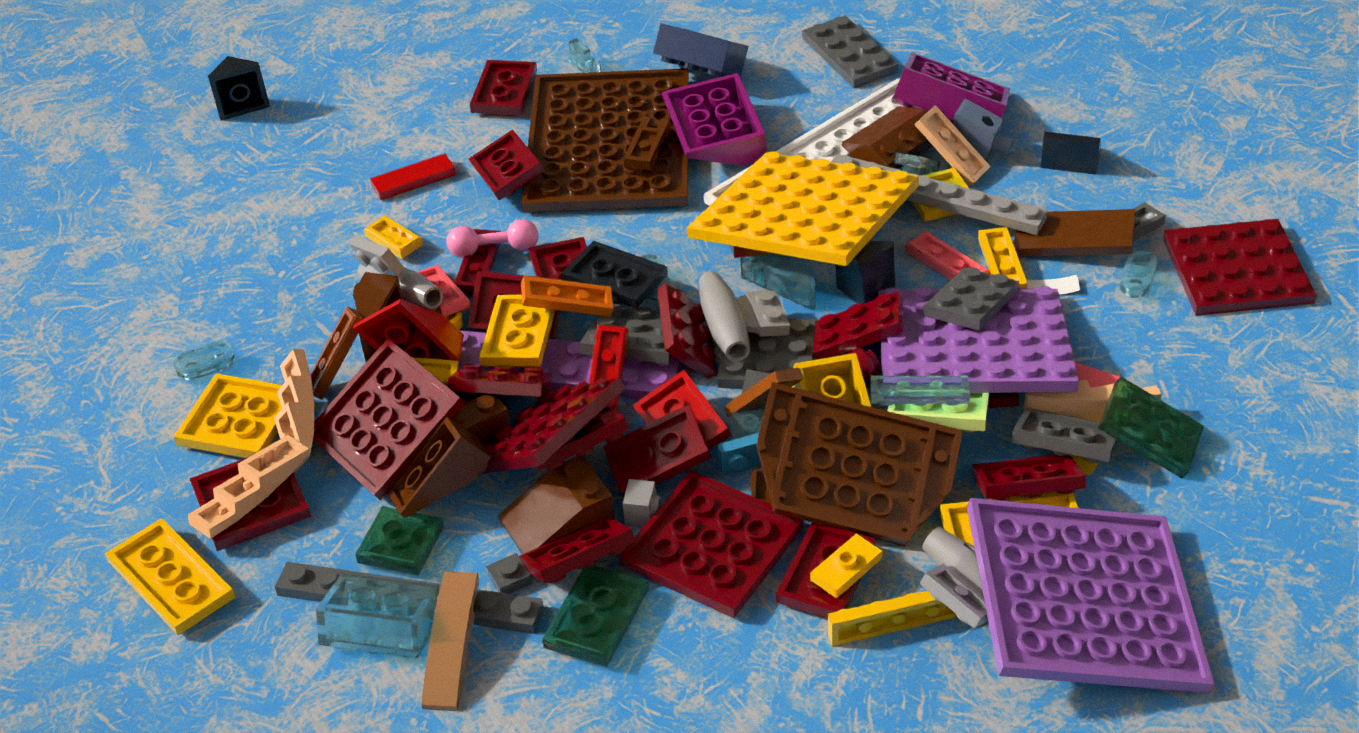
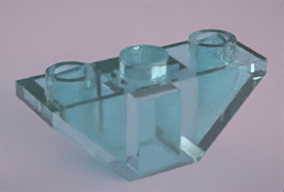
M776 253L740 258L742 279L769 291H775L776 294L811 310L816 308V284L809 259Z

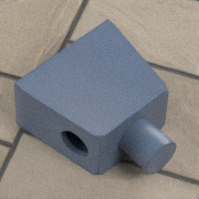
M967 99L963 100L955 113L952 124L986 162H988L994 150L1008 155L1014 140L1000 135L1003 124L1002 118Z

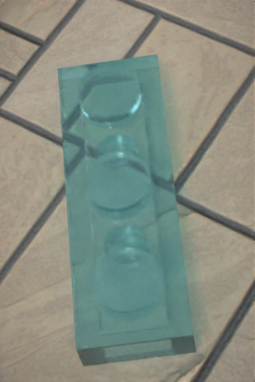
M871 376V404L885 406L893 404H913L917 406L946 404L955 406L969 404L970 401L968 376Z

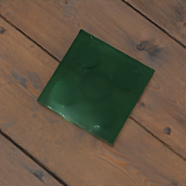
M382 506L355 554L357 563L419 576L444 528L443 519L420 513H413L404 518L397 509Z

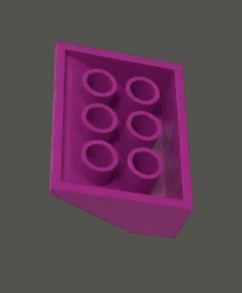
M912 52L904 67L893 98L898 99L897 102L905 107L912 108L914 105L927 111L936 105L949 121L953 123L955 113L964 99L1002 118L1007 106L1010 88Z
M738 73L662 92V97L686 158L743 166L754 164L767 152L764 130Z

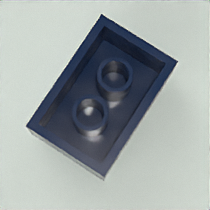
M660 23L653 54L661 55V61L681 65L685 68L706 72L707 74L724 77L738 73L741 76L749 46Z

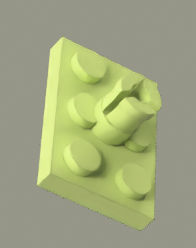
M891 393L887 411L960 429L965 432L985 431L989 393Z

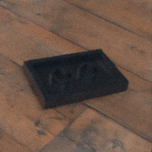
M593 241L562 272V279L564 281L610 286L612 300L636 309L668 276L667 266L597 241Z

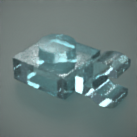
M577 38L568 42V60L573 67H576L582 73H588L592 70L601 72L600 61L591 56L590 49Z

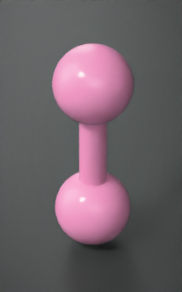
M526 219L514 221L505 232L478 235L470 227L458 226L449 232L446 244L451 254L459 258L473 255L478 246L509 243L511 247L518 251H528V248L534 247L538 242L539 233L535 224Z

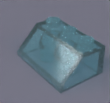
M341 573L316 609L318 643L321 646H329L335 649L359 650L370 654L397 655L402 658H419L430 639L439 585Z

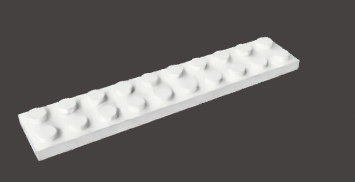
M900 78L775 152L786 156L801 155L806 159L813 160L827 159L830 162L836 154L852 157L842 147L843 141L898 106L905 107L897 102L898 99L893 98ZM750 167L704 194V203L710 206Z

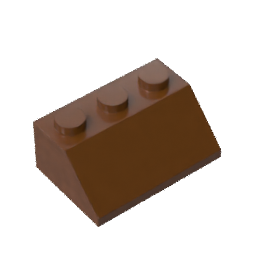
M898 106L843 141L841 145L853 158L900 169L933 147L914 125L928 111L926 109Z

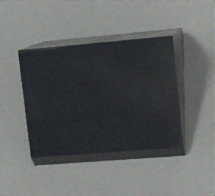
M227 56L208 75L220 121L270 107L258 62Z
M1044 131L1040 168L1096 175L1101 152V138Z
M869 241L847 266L835 264L837 288L857 304H864L875 300L880 290L895 288L894 241Z

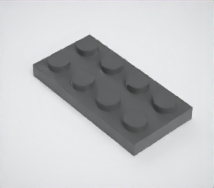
M846 15L802 30V39L853 88L898 73V64Z

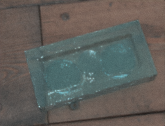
M896 152L894 164L904 166L903 171L923 176L929 174V172H939L941 162Z

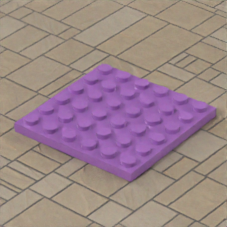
M1046 286L1036 289L1019 288V292L980 330L924 316V305L940 290L921 287L916 290L888 288L878 291V296L899 291L903 299V332L880 340L883 393L1078 392L1079 381L1058 289Z
M970 498L967 511L999 676L1210 693L1215 684L1166 516Z

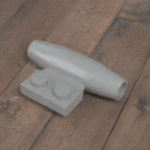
M357 235L348 243L355 251L354 258L360 263L357 271L360 280L365 272L398 276L402 300L430 310L438 308L442 303V290L422 274L405 268L388 247Z
M707 272L700 277L701 309L713 339L729 360L741 361L749 355L748 332L757 333L759 337L789 335L790 323L775 291L759 290L746 292V295L736 298L733 291L717 272Z
M937 527L925 539L922 548L938 567L926 572L920 584L929 591L934 599L943 602L955 612L962 622L975 629L988 621L975 548L973 545L941 527Z

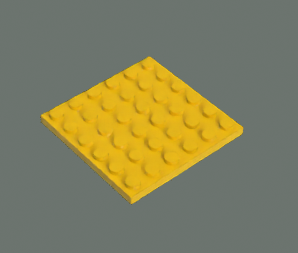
M774 151L766 152L686 227L687 237L847 266L919 186L918 175L908 174L905 171L892 172L881 170L879 167L866 168L855 166L853 163L839 164L830 162L827 159L813 160L806 159L801 155L786 156Z

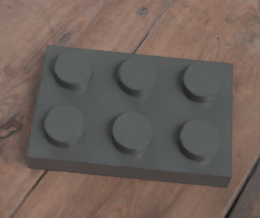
M963 268L924 305V316L980 330L1019 292V281L1009 279L1002 274L993 275L981 272L977 268Z
M1025 408L1012 431L1011 442L1020 444L1025 449L1035 450L1042 448L1051 450L1059 456H1081L1093 463L1109 462L1119 441L1121 426Z

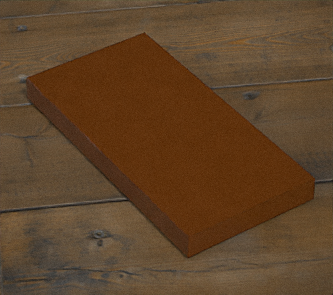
M1135 209L1048 212L1047 219L1038 235L1016 230L1014 248L1018 257L1132 254L1136 211Z

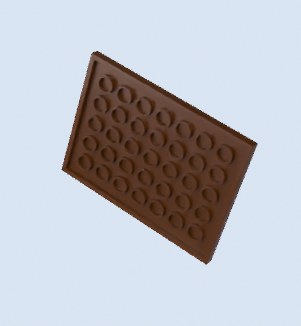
M688 68L535 75L528 148L541 163L545 171L540 173L533 181L523 185L522 211L541 212L688 206V158L685 156L662 97L663 91L689 85ZM643 117H652L655 121L669 119L671 120L670 134L666 136L651 170L624 167L623 158Z

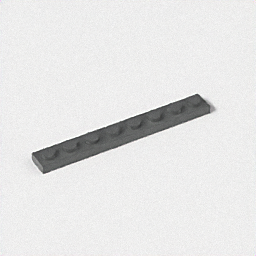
M287 562L275 585L277 596L434 619L441 584ZM478 589L473 607L475 615L473 625L535 634L544 609L543 599Z

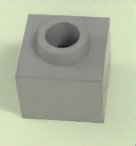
M629 479L622 503L625 525L643 527L661 506V496L656 495L655 482Z

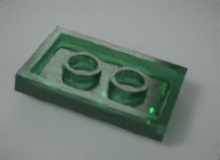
M1121 376L1113 386L1097 428L1182 479L1189 473L1204 425Z
M595 565L582 569L542 639L543 648L608 667L649 590L648 581Z

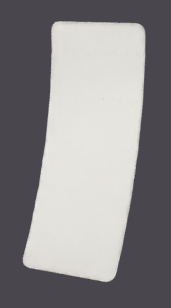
M1077 275L1050 280L1026 279L1027 289L1046 286L1058 289L1059 295L1080 290Z

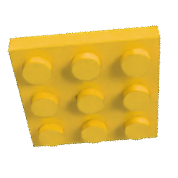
M215 373L173 436L176 445L242 458H248L271 445L278 433L274 418L282 410L277 393L282 385Z

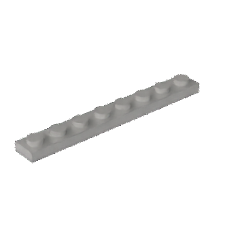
M836 154L831 161L839 164L853 163L855 166L866 168L879 167L881 170L892 172L902 171L841 154ZM918 175L919 186L906 199L1038 235L1047 219L1048 209L1032 204L1014 201L1006 197H999Z

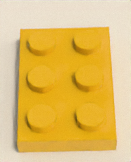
M497 295L479 356L481 365L541 366L555 310L523 306L522 295Z

